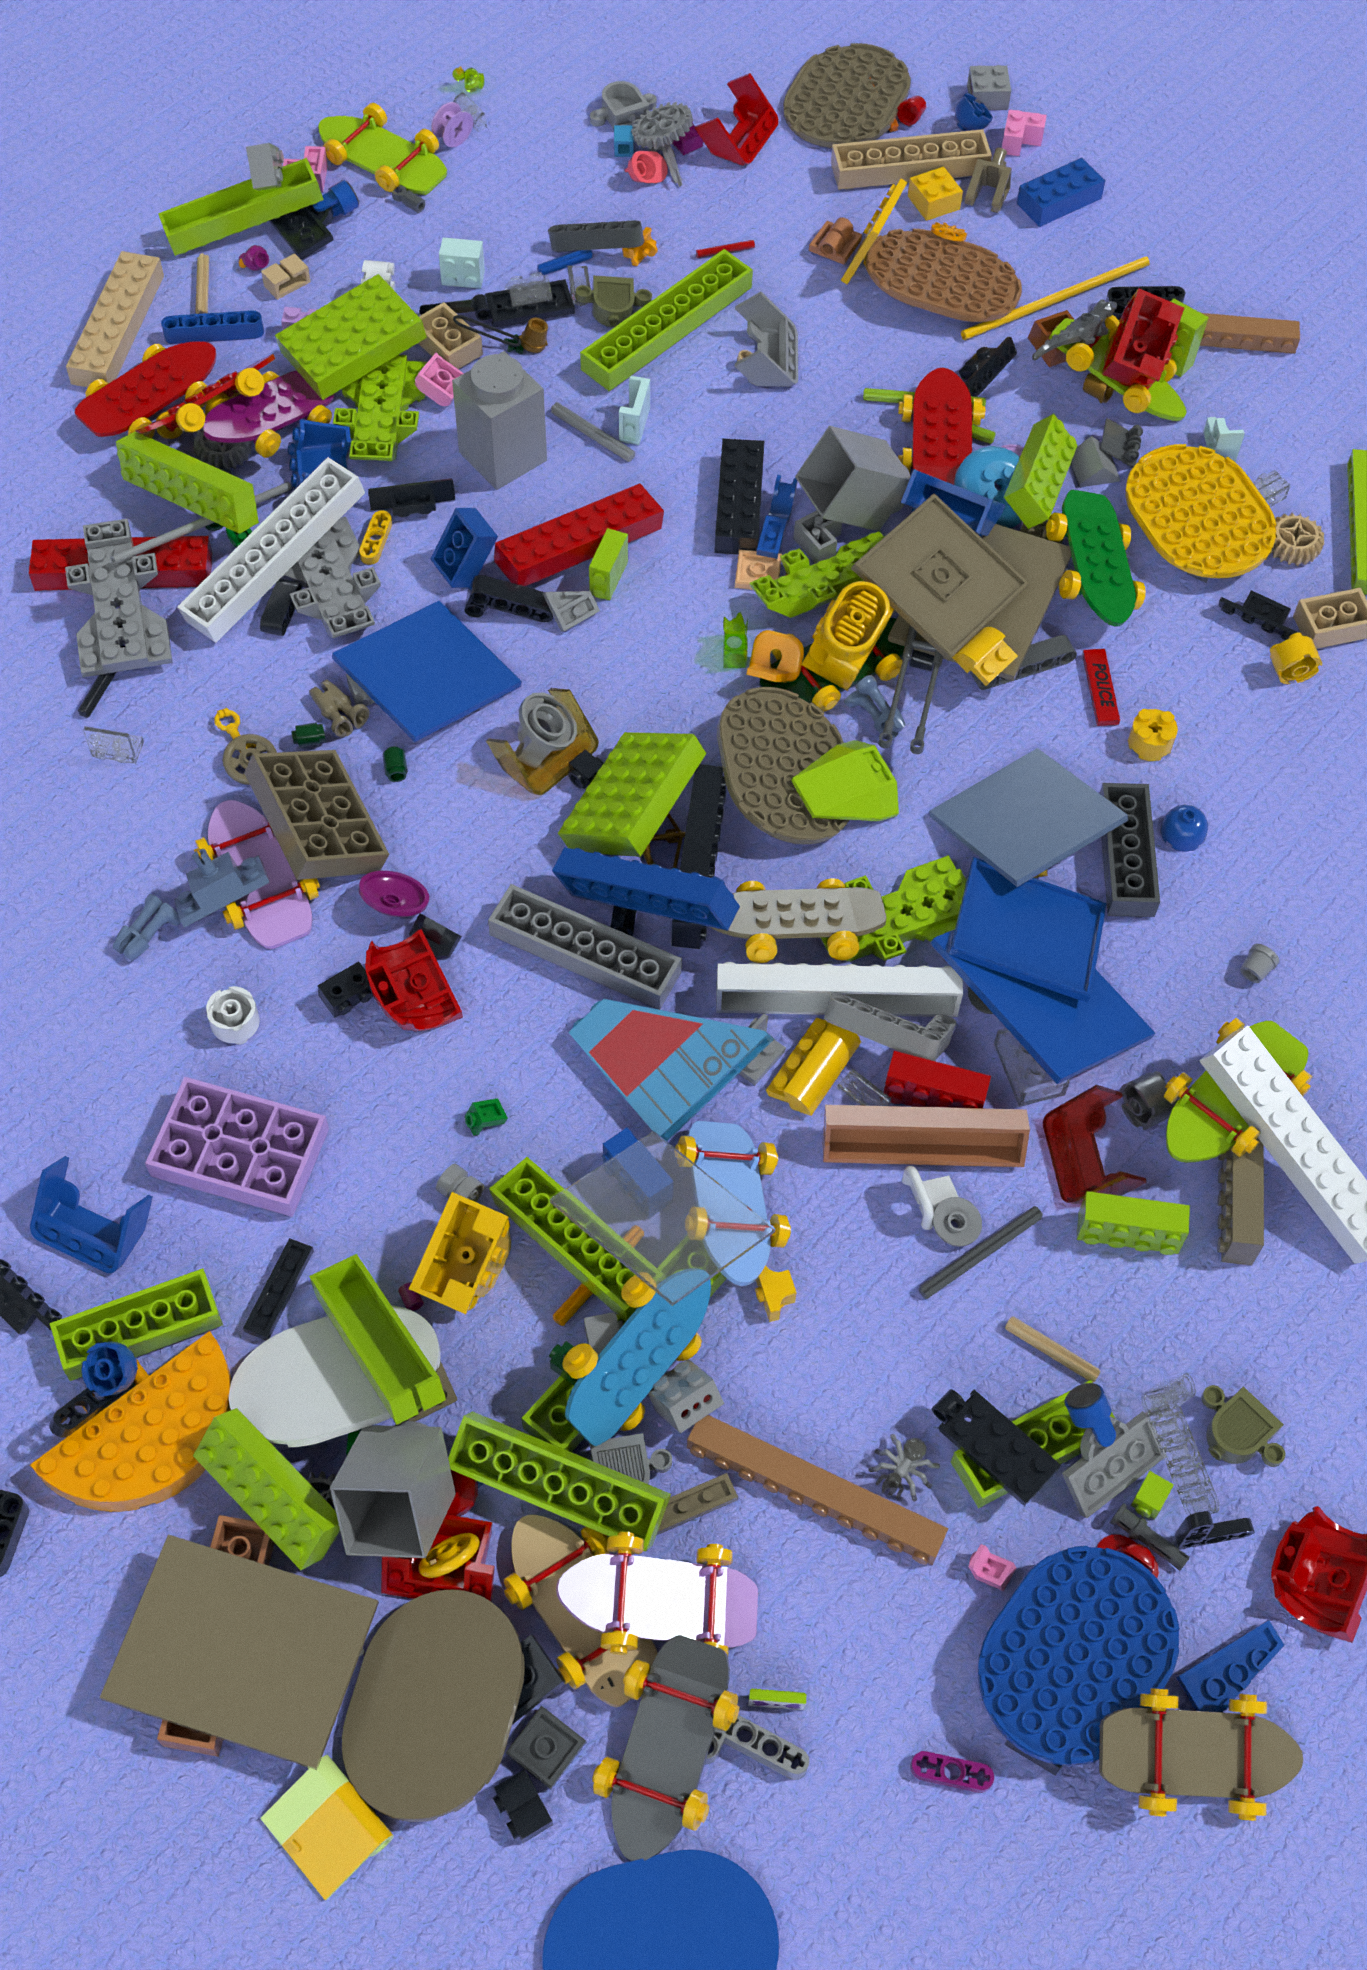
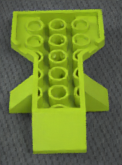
M397 355L342 388V394L347 399L350 398L358 408L357 412L356 409L335 408L333 424L350 428V437L353 440H351L349 459L396 460L398 444L417 431L419 411L406 410L409 409L408 405L415 401L420 402L425 398V394L416 387L415 378L427 362L408 361L407 355Z
M878 531L856 541H851L841 546L836 556L821 560L811 566L809 559L800 548L791 550L780 556L787 573L786 576H781L776 580H773L770 575L760 577L750 582V587L768 609L790 618L827 604L832 599L836 600L844 587L853 582L863 581L851 568L885 536Z
M949 855L906 870L898 891L881 896L887 917L885 926L875 932L857 936L859 951L853 958L845 961L851 962L870 954L886 961L905 954L906 949L903 943L912 939L932 941L933 938L955 929L967 880L961 869H956ZM866 875L844 883L846 888L859 887L874 890ZM820 937L828 952L827 941L829 937Z

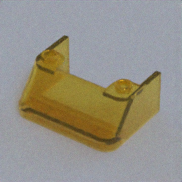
M550 688L548 692L562 701L572 712L577 723V735L574 742L564 750L551 751L536 769L520 762L515 754L516 751H513L508 741L491 738L486 740L503 771L532 794H545L568 775L569 762L585 749L590 754H593L598 748V738L569 689Z

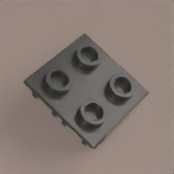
M1106 418L1100 449L1133 468L1139 457L1138 450L1141 447L1142 440L1140 436L1143 434V429L1140 425H1134L1130 430H1127Z

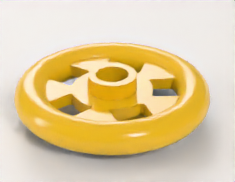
M463 1533L437 1544L429 1550L426 1558L421 1559L419 1563L420 1574L427 1578L445 1575L459 1568L476 1553L479 1548V1538L472 1533Z

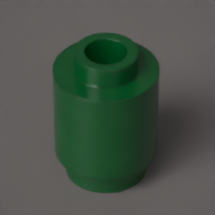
M317 722L296 725V730L291 731L293 743L298 744L299 748L321 745L320 742H326L323 724H317Z
M396 746L389 747L382 754L385 775L392 782H400L406 778L408 773L405 751Z

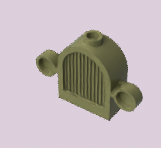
M593 275L592 290L586 285H580L576 288L575 298L581 303H592V314L599 323L609 327H616L632 315L633 306L644 307L651 302L652 293L646 289H640L634 293L633 278Z
M1216 1385L1206 1387L1201 1396L1202 1403L1207 1408L1214 1409L1217 1412L1209 1423L1206 1432L1209 1453L1216 1460L1239 1464L1250 1460L1259 1452L1266 1465L1270 1467L1279 1466L1285 1459V1450L1277 1443L1268 1444V1442L1280 1431L1284 1424L1244 1386L1227 1403L1224 1402L1225 1394L1220 1387Z

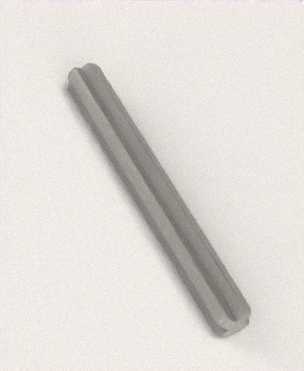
M556 402L552 405V414L627 462H631L634 459V450L560 403Z

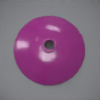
M370 872L361 878L358 886L359 894L364 902L372 909L388 916H414L423 912L429 903L427 889L414 878L399 872Z

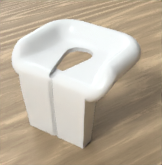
M907 1166L904 1169L902 1183L910 1186L917 1204L920 1205L919 1209L923 1215L922 1228L930 1230L933 1228L932 1220L936 1206L944 1199L959 1196L950 1176L922 1181L915 1167Z

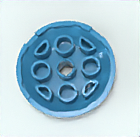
M997 446L979 448L970 453L958 467L954 485L1006 505L996 524L1011 529L1020 524L1022 520L1004 499V495L1020 456L1011 450ZM994 483L999 485L1000 491L995 488Z

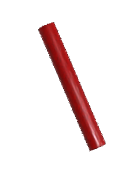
M754 240L699 249L696 250V256L701 258L716 255L723 249L728 252L755 248Z

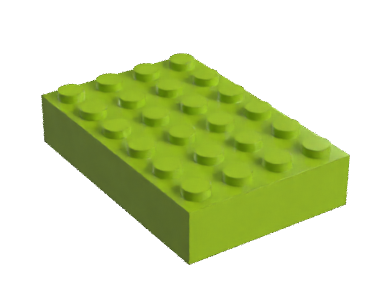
M377 274L277 333L275 338L282 355L319 397L324 400L426 339L427 336L420 317Z
M624 732L568 818L564 821L558 835L570 849L580 848L590 853L599 852L607 855L641 857L707 753L694 734Z

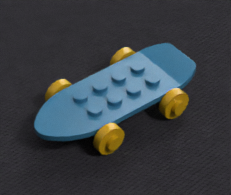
M696 1269L687 1270L666 1279L657 1287L656 1283L647 1274L642 1273L631 1277L623 1286L621 1296L630 1307L637 1309L598 1355L586 1343L578 1344L567 1352L562 1363L563 1369L572 1378L578 1380L568 1398L565 1416L588 1443L598 1446L610 1439L618 1430L628 1431L635 1428L642 1421L645 1414V1407L641 1401L650 1392L653 1385L663 1376L675 1360H688L698 1352L702 1340L697 1331L704 1319L711 1292V1280L705 1272Z

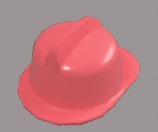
M637 151L629 160L625 172L629 173L631 179L638 183H659L666 178L668 167L665 159L658 152Z

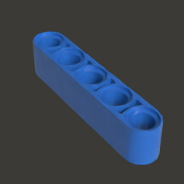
M254 310L166 316L161 320L164 338L169 344L256 339L262 337L265 332L261 313Z

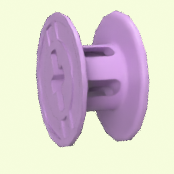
M448 102L441 106L434 115L431 124L432 132L436 137L443 138L447 146L457 147L470 135L473 127V118L470 113L461 112V108L457 103Z

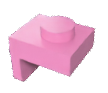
M983 1544L971 1555L969 1561V1569L976 1580L1002 1591L1005 1590L1016 1570L1013 1562L990 1553L987 1546Z

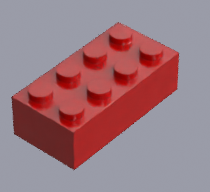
M894 1051L882 1099H886L893 1104H905L911 1107L983 1108L991 1076Z

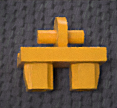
M649 227L643 230V245L633 248H622L623 256L630 258L633 266H638L644 257H653L658 252L657 242L652 239V229Z

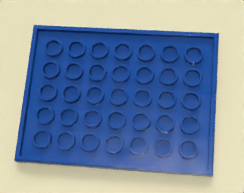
M954 930L933 938L930 943L1057 1085L1151 1039L1155 1035L1151 1027L1096 969L1091 998L1086 1003L949 955Z

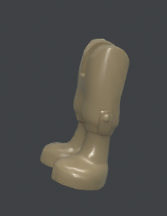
M328 679L321 682L324 693L316 686L309 690L310 696L321 710V715L329 720H333L331 729L339 737L349 736L353 732L352 724L359 729L369 718V709L364 704H357L352 707L350 697L345 695ZM339 711L345 713L350 721L345 716H341Z

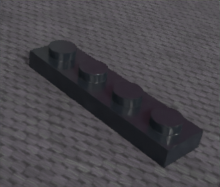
M289 1238L243 1327L244 1332L264 1340H268L271 1337L314 1252L312 1246Z

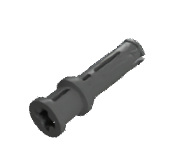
M1124 1503L1109 1522L1112 1525H1118L1129 1534V1538L1138 1539L1179 1571L1190 1558V1556L1180 1551L1172 1543L1152 1530L1147 1525L1146 1519L1143 1517L1139 1518L1129 1511Z

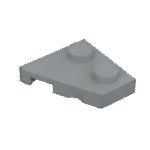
M591 591L542 593L561 632L568 630L600 611Z

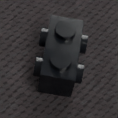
M359 961L317 985L318 996L334 1018L340 1014H347L352 1010L353 1006L360 1002L365 1003L373 997L366 970Z

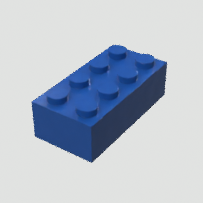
M1079 158L1020 185L1016 204L1041 227L1102 199L1106 180L1083 158Z

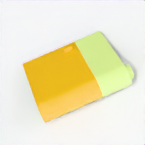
M329 1755L321 1758L317 1770L307 1767L308 1770L260 1818L324 1900H328L369 1857L378 1854L394 1837L369 1804L358 1794Z

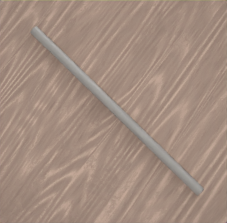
M286 482L255 495L256 505L292 489L291 484ZM203 517L111 556L110 560L114 565L132 558V556L139 555L214 522Z

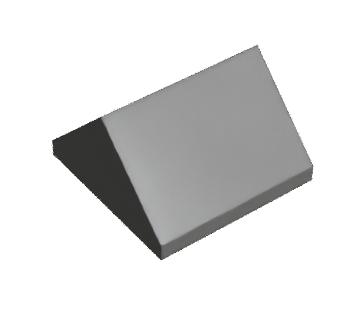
M1092 436L1077 446L1070 464L1079 488L1120 481L1112 456L1101 450V442Z

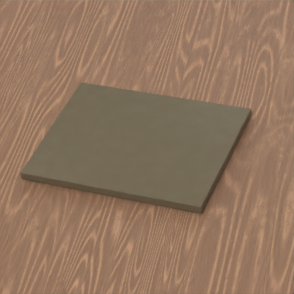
M995 524L989 535H983L982 539L1030 583L1025 590L985 626L993 627L1006 636L1003 641L1018 655L998 675L999 677L1014 681L1072 555L1070 546ZM900 615L888 635V641L905 646L911 625ZM917 632L916 640L928 642ZM913 648L914 650L935 656V652ZM951 658V659L949 660V661H952V662L957 663L953 658Z
M168 1534L99 1698L133 1711L317 1770L379 1602L376 1599Z

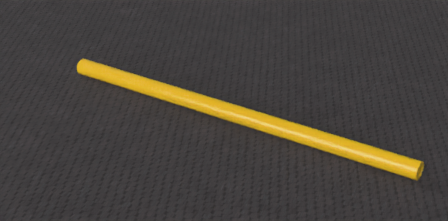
M1144 256L1014 309L1003 318L982 322L961 331V337L963 340L970 339L1149 266V258Z

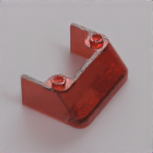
M1095 1085L1045 1115L1043 1129L1063 1201L1071 1204H1081L1087 1191L1122 1196L1147 1183L1144 1177L1122 1171L1105 1176L1094 1133L1101 1130L1106 1123L1104 1107L1122 1098V1092Z

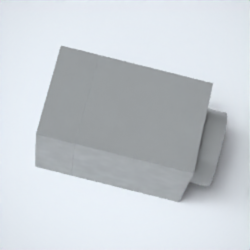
M505 351L500 354L488 355L479 359L471 370L452 380L459 453L496 490L547 461L544 389L522 368L516 359L510 357Z

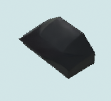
M419 913L409 933L412 936L415 932L422 929L435 957L441 955L451 957L462 937Z

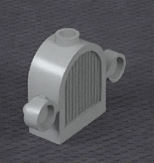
M625 81L612 82L605 86L602 91V108L590 113V123L598 127L604 125L605 120H608L613 129L614 125L636 124L635 120L641 119L640 115H646V110H653V107L657 106V98L650 93L642 95L639 89L632 83Z
M643 1433L608 1439L598 1446L590 1444L593 1462L649 1485L650 1471L654 1470L658 1473H665L672 1466V1455L666 1449H657L652 1453L650 1459L647 1458Z

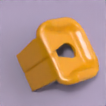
M771 630L760 632L753 643L746 675L774 682H791L796 680L800 674L804 655L802 642L797 637ZM773 649H779L782 653V659L777 669L771 668L770 653Z

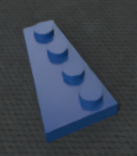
M1267 1620L1176 1676V1679L1196 1711L1223 1712L1229 1707V1699H1235L1242 1690H1245L1259 1671H1262L1283 1648L1284 1643L1270 1620Z

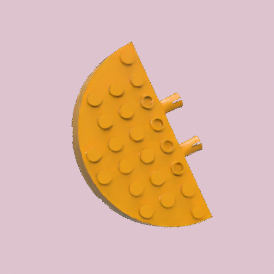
M210 1331L151 1375H148L137 1360L138 1370L133 1381L136 1384L135 1387L30 1464L45 1485L59 1496L74 1502L76 1505L92 1510L123 1512L138 1510L142 1506L163 1502L177 1495L197 1480L206 1469L193 1455L213 1418L231 1410L229 1405V1392L232 1382L230 1369L217 1340Z

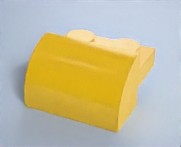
M984 627L954 655L953 659L966 673L972 671L987 686L1018 655L1003 641L1006 636L993 627Z

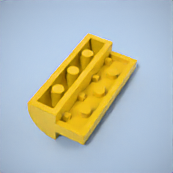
M816 1017L767 1087L766 1092L768 1096L787 1102L791 1109L812 1116L861 1044L859 1036L856 1033Z

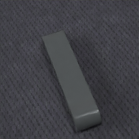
M638 220L554 225L548 229L553 251L633 248L644 244L642 225Z
M1060 635L1031 644L1015 680L1072 662L1076 658L1077 653L1068 637ZM970 671L973 679L975 680L980 690H986L1005 683L1012 682L1011 680L997 676L987 686H985L980 681V679L972 671Z

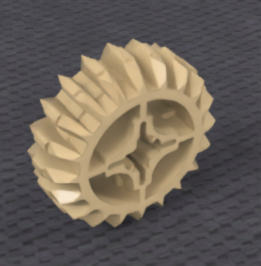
M1291 513L1289 516L1283 514L1281 517H1276V539L1270 552L1273 553V558L1279 557L1280 563L1287 561L1288 565L1295 563L1296 566L1300 563L1306 565L1309 561L1313 562L1320 555L1324 546V532H1321V526H1316V520L1310 521L1309 516L1306 518L1302 517L1301 513L1298 516Z

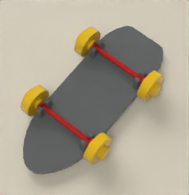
M683 1635L672 1637L661 1648L654 1659L651 1669L648 1663L641 1660H635L631 1668L627 1669L623 1679L625 1696L638 1700L641 1696L642 1698L622 1762L619 1765L618 1760L605 1757L601 1764L595 1768L592 1777L594 1794L607 1798L613 1790L611 1809L615 1837L621 1852L631 1861L642 1858L644 1861L663 1851L676 1838L683 1827L696 1831L701 1822H705L709 1813V1805H707L708 1794L697 1790L713 1735L716 1728L727 1731L731 1723H735L739 1714V1706L737 1705L738 1695L727 1691L730 1679L727 1653L721 1648Z

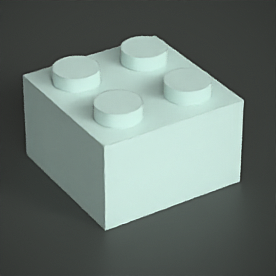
M443 237L439 251L442 285L481 289L485 274L483 241Z

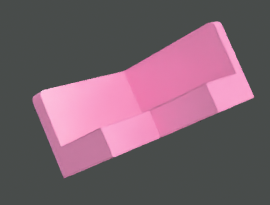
M306 146L304 158L308 159L320 190L323 192L328 167L325 147ZM284 159L283 166L302 159Z

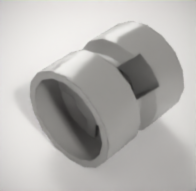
M452 1164L440 1176L436 1184V1190L446 1198H449L451 1192H454L477 1202L484 1190V1184L473 1176L468 1177V1172L458 1164Z

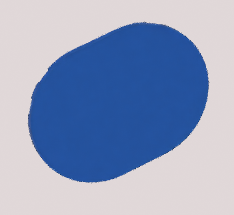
M1071 1547L1049 1555L1036 1564L1022 1580L992 1623L979 1653L978 1684L981 1698L988 1715L1002 1735L1024 1753L1047 1763L1072 1766L1098 1761L1101 1720L1114 1711L1124 1708H1151L1140 1706V1693L1151 1694V1688L1164 1689L1175 1669L1180 1649V1628L1176 1611L1163 1585L1140 1562L1110 1548Z
M678 1850L655 1855L645 1861L642 1858L601 1869L574 1886L558 1905L549 1923L543 1947V1970H776L779 1959V1933L776 1918L767 1896L746 1870L735 1862L715 1853L702 1850Z

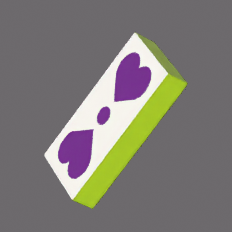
M751 1688L748 1706L805 1710L807 1694L803 1692Z

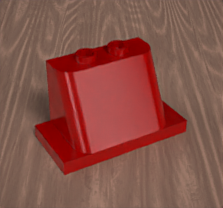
M446 1514L430 1550L450 1537L463 1533H472L479 1538V1548L472 1558L450 1573L439 1577L427 1578L419 1572V1563L422 1558L382 1557L381 1593L415 1599L435 1591L462 1590L475 1593L492 1602L494 1566L485 1564L492 1534V1522Z

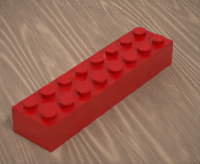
M639 483L496 542L494 562L511 583L525 587L593 558L607 528L628 534V543L662 528L664 510L642 484Z
M181 536L139 554L155 553L158 575L142 588L198 587L211 574L213 552L209 536ZM132 537L133 545L137 546L156 537ZM84 538L39 539L32 541L29 576L34 591L72 590L68 589L65 567L88 564L89 566Z

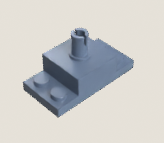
M205 849L199 850L200 856L196 851L192 855V859L196 862L198 868L186 873L191 891H185L178 898L174 899L179 920L185 928L270 883L259 855L254 858H247L241 865L237 866L229 852L211 860Z

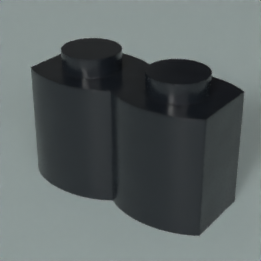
M525 1769L494 1787L497 1795L492 1797L500 1814L506 1811L510 1819L506 1825L514 1840L519 1837L522 1843H525L553 1826V1821Z

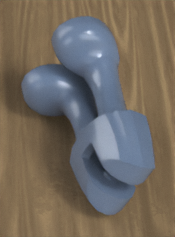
M868 675L858 682L855 687L857 690L851 693L844 700V703L849 708L863 707L872 717L875 729L881 734L884 730L885 722L888 720L891 707L880 693L875 678L872 675ZM896 708L893 720V740L897 737L898 732L902 731L906 726L898 708Z
M149 894L145 898V906L134 923L130 927L123 926L119 931L112 946L113 949L120 954L124 953V956L129 960H135L150 947L149 941L162 925L170 923L177 926L181 923L178 913L166 902L162 903L157 896ZM156 914L151 922L141 931L146 922Z

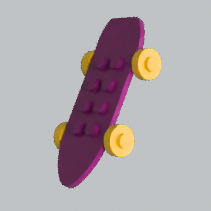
M297 370L282 376L268 371L262 375L264 378V388L258 395L246 397L240 394L228 400L223 395L218 394L211 398L204 411L206 417L203 425V434L211 441L223 443L253 440L255 451L262 457L269 458L277 452L281 443V437L275 431L304 417L308 421L329 424L332 413L326 406L332 402L336 393L322 400Z

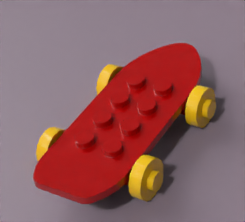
M187 342L165 348L161 344H153L144 352L141 364L110 383L103 379L93 381L86 389L85 399L75 408V416L98 437L114 436L128 431L129 435L135 432V430L152 423L147 419L148 417L184 394L186 399L207 387L208 385L203 381L215 365L217 358L216 348L209 342ZM208 401L201 404L200 407H204L208 403ZM155 429L143 433L142 435H145L152 439L155 433Z
M274 354L266 356L238 373L234 371L223 376L216 383L203 388L201 392L186 398L185 402L177 404L166 412L161 413L155 422L135 431L143 434L156 429L161 437L174 439L179 437L183 431L192 433L200 430L205 423V414L200 407L201 404L218 394L223 395L229 400L240 394L252 397L262 392L264 378L258 370L276 359Z
M936 368L928 373L919 383L915 391L913 403L912 395L904 394L903 402L899 401L898 414H902V422H910L911 414H913V453L912 448L903 447L902 455H898V459L906 466L909 473L912 467L913 470L915 469L954 485L958 467L972 453V424L980 426L981 419L985 418V406H982V398H973L971 400L966 384L955 372L948 368Z

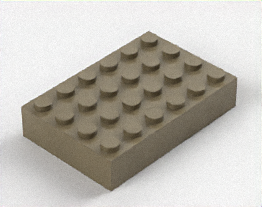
M336 750L259 753L252 755L244 774L297 880L368 874L374 871H381L389 856V852Z

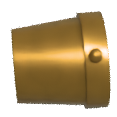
M531 318L525 330L519 336L522 347L527 351L538 353L543 351L545 346L548 345L546 340L548 325L543 319Z
M1091 372L1087 375L1083 384V391L1097 398L1100 403L1108 402L1114 392V389Z

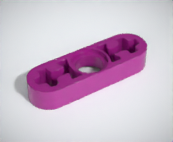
M928 1751L918 1752L910 1764L912 1774L919 1780L972 1792L984 1793L990 1789L994 1782V1773L986 1764ZM922 1759H927V1765L936 1767L937 1761L942 1762L939 1768V1777L934 1776L935 1769H927L926 1773H922L921 1767L916 1766V1763H920ZM946 1765H956L960 1770V1777L956 1780L948 1779L944 1773ZM965 1767L970 1768L968 1772L970 1775H977L979 1771L984 1772L983 1776L988 1778V1781H984L982 1786H980L977 1779L969 1777L967 1783H964Z

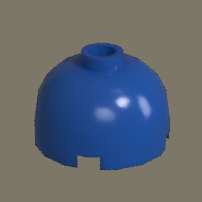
M965 93L955 108V116L958 120L957 125L963 131L984 129L993 118L988 108L983 103H977L975 101L977 98L970 93Z
M1187 804L1178 805L1169 810L1164 817L1160 833L1164 842L1168 841L1173 849L1183 852L1194 851L1199 845L1204 843L1207 837L1208 821L1205 814L1197 807Z
M112 1341L96 1343L86 1352L89 1354L87 1360L82 1362V1377L86 1387L90 1391L94 1390L98 1393V1396L120 1394L128 1389L135 1380L138 1370L137 1360L134 1353L124 1344Z

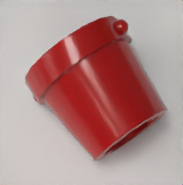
M917 95L902 101L897 108L899 120L907 126L916 124L926 110L925 100Z

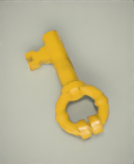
M228 708L217 710V714L214 717L215 726L230 734L232 739L241 736L238 731L241 721L240 716ZM232 716L235 720V723H230L227 726L221 724L220 719ZM247 743L246 749L251 747L255 748L256 744Z

